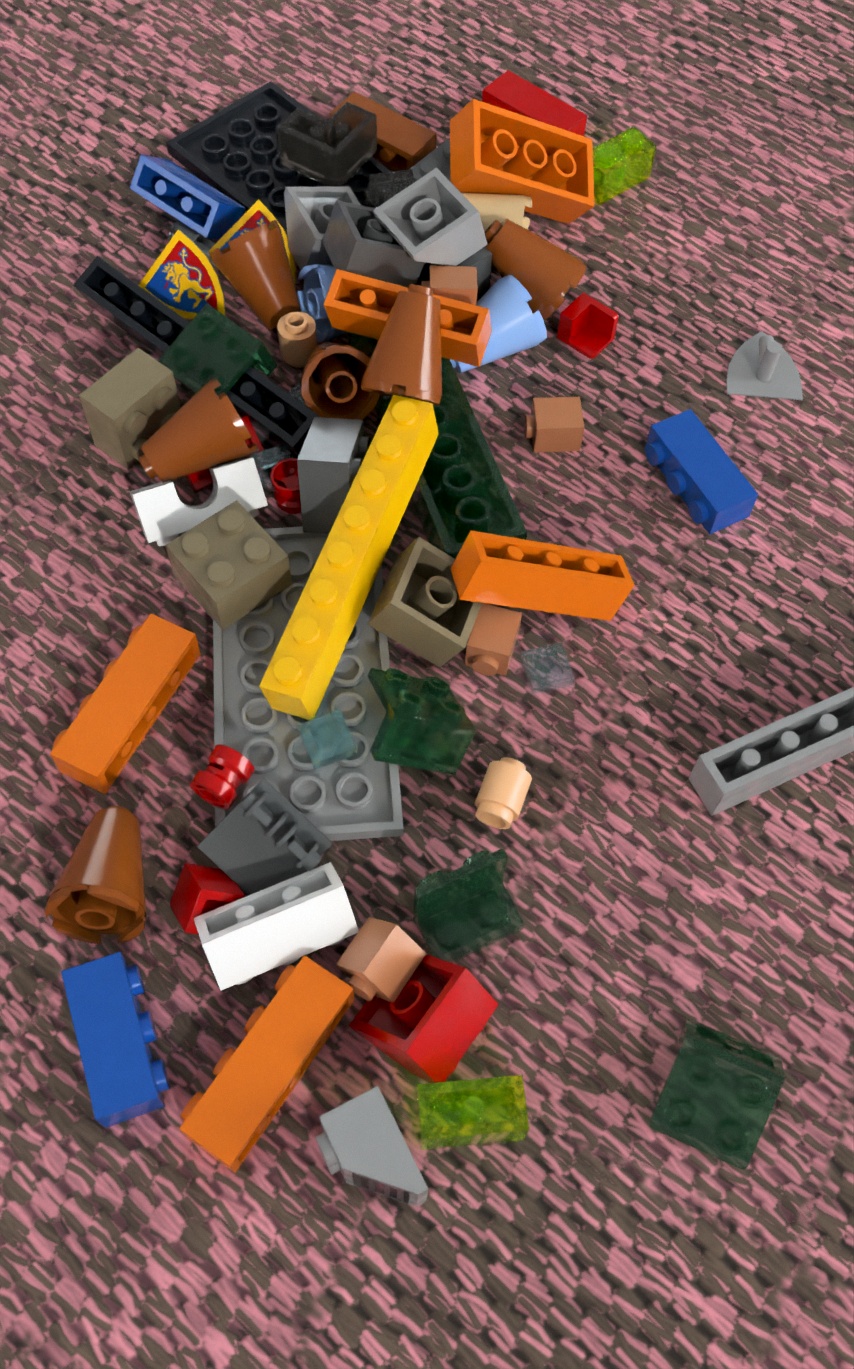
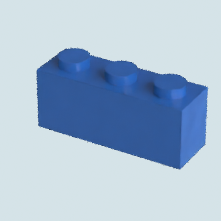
M144 154L140 155L130 189L204 237L219 240L243 216L245 207L172 161Z
M691 409L651 425L645 445L646 458L652 466H658L664 474L671 492L675 495L679 494L687 504L689 514L695 523L702 524L710 535L750 516L758 493Z
M117 952L61 971L95 1120L104 1128L166 1107L162 1092L170 1089V1083L163 1060H153L149 1043L157 1040V1033L150 1011L141 1013L137 995L145 993V988L138 965L129 966L122 953Z

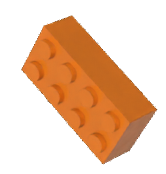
M472 99L450 120V182L461 193L524 195L531 197L532 208L525 206V212L563 223H571L594 207L593 141L590 138Z

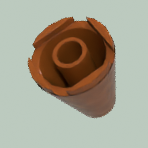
M507 218L501 223L495 219L484 232L488 244L485 248L492 253L491 263L502 278L512 275L524 286L532 297L527 302L532 313L539 310L543 321L566 300L563 297L570 286L575 289L586 271L587 266L581 259Z
M273 220L268 226L267 224L261 225L228 242L229 247L221 250V252L217 248L210 253L213 263L269 331L274 328L277 329L278 321L285 314L301 312L281 228L276 220Z
M410 284L408 291H399L361 379L360 389L391 398L393 395L433 403V405H440L441 397H443L440 300L432 296L433 289Z
M327 342L315 347L303 369L300 381L301 395L306 407L319 415V417L363 420L375 408L380 396L360 389L361 379L370 361V357L362 350L350 345Z
M216 377L207 382L141 446L144 455L138 459L151 480L158 476L162 482H166L247 457L259 451L254 442L246 445L245 441L252 436L227 394L222 393L217 396L214 389L221 386Z
M110 806L97 811L92 817L47 899L44 913L46 917L50 914L54 918L52 927L58 932L75 940L102 944L100 934L119 935L118 943H123L136 938L144 929L146 902L140 821L128 809L121 806Z

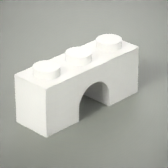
M247 456L209 468L213 480V490L210 497L199 505L182 503L171 480L161 481L129 491L148 543L156 541L158 546H165L179 537L180 533L192 529L236 500L252 517L258 516L260 514L258 508L268 506L254 458Z

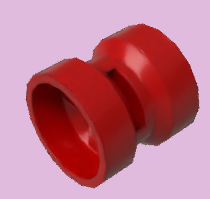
M288 458L281 460L272 468L270 475L276 503L281 510L287 513H302L297 459Z
M216 745L208 756L209 765L205 770L197 772L190 782V787L200 798L209 804L223 810H228L237 798V788L240 784L248 782L255 768L238 751L225 745Z

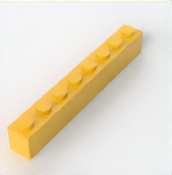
M393 395L259 685L272 709L313 721L439 435L433 403Z

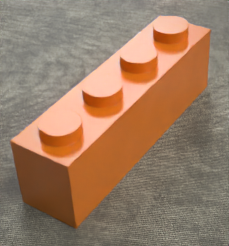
M337 269L323 305L332 328L379 340L399 291H408V287ZM433 294V297L440 300L441 357L480 367L492 333L489 309Z
M470 531L450 568L460 600L607 621L612 620L635 586L621 555L477 531Z
M152 613L149 614L142 626L139 625L134 628L129 636L127 647L118 659H114L108 664L102 682L93 694H88L83 699L78 715L68 729L62 730L56 737L50 755L61 773L106 795L201 655L196 634Z
M305 955L296 967L290 964L282 972L274 987L277 994L266 1008L261 1005L253 1012L244 1028V1031L248 1033L236 1050L229 1048L221 1056L213 1070V1074L217 1077L204 1094L198 1091L189 1100L181 1114V1119L184 1122L179 1130L183 1135L234 1173L237 1172L355 1001L353 987Z

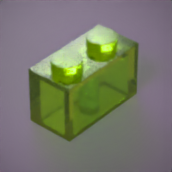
M634 126L593 148L594 202L598 206L650 178L657 145Z
M523 1075L417 1084L416 1100L421 1150L520 1141L525 1139L529 1131Z

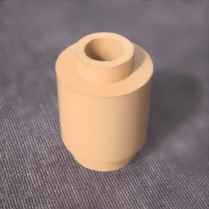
M290 312L282 316L277 324L280 355L290 366L302 368L305 367L313 349L317 347L316 323L307 313Z
M507 757L501 758L500 761L489 763L475 800V806L477 807L475 816L479 821L494 828L509 829L512 821L518 819L532 781V777L526 771V766L523 763Z

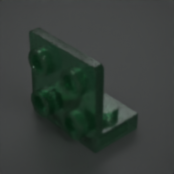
M207 303L158 360V362L173 371L175 379L195 394L207 382L216 377L221 385L214 389L217 396L222 393L226 395L249 366L257 369L266 377H269L277 367L276 362L260 340Z
M371 668L367 677L386 710L384 719L370 749L374 760L455 775L476 729L466 715L465 709L459 704L450 690V686L445 681L436 677L421 679L411 677L395 668H388L386 671Z
M504 849L497 850L491 854L489 850L477 852L463 862V867L447 874L444 870L436 871L419 882V887L414 890L413 920L431 956L454 963L524 929L525 923L503 884L508 856Z
M686 1017L679 1035V1050L651 1115L650 1127L743 1170L746 1169L786 1078L781 1058Z

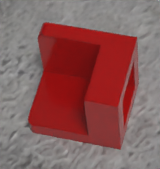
M583 292L561 312L557 338L589 359H594L614 340L619 315Z
M185 863L171 898L170 908L185 933L199 935L193 918L246 896L238 884L221 869Z

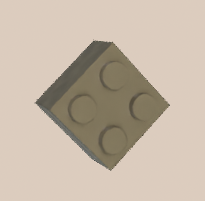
M140 348L135 349L79 395L95 446L127 470H130L135 464L140 462L138 458L144 455L141 446L181 408L173 371Z
M237 500L166 544L173 574L222 630L292 585L289 556Z
M418 536L395 559L367 624L436 666L441 667L465 649L482 603L459 599L450 570L455 559Z

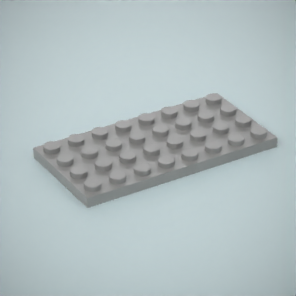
M303 526L264 529L289 556L292 585L224 630L213 620L214 748L216 745L228 746L245 756L255 768L248 782L240 784L237 788V798L230 809L223 810L215 807V827L265 778L330 841L403 836L404 828L388 638L367 624L383 589L382 567H380L313 721L280 712L271 708L259 685L329 534L303 532Z

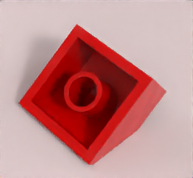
M426 954L394 1003L374 996L371 1001H366L348 1026L410 1073L441 1088L449 1075L456 1069L458 1062L474 1039L484 1029L488 1019L499 1004L467 968Z

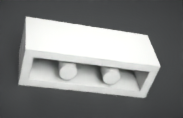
M331 862L193 918L203 949L221 991L234 985L244 984L253 977L281 965L291 964L300 957L323 947L336 945L345 938L359 932L344 885Z

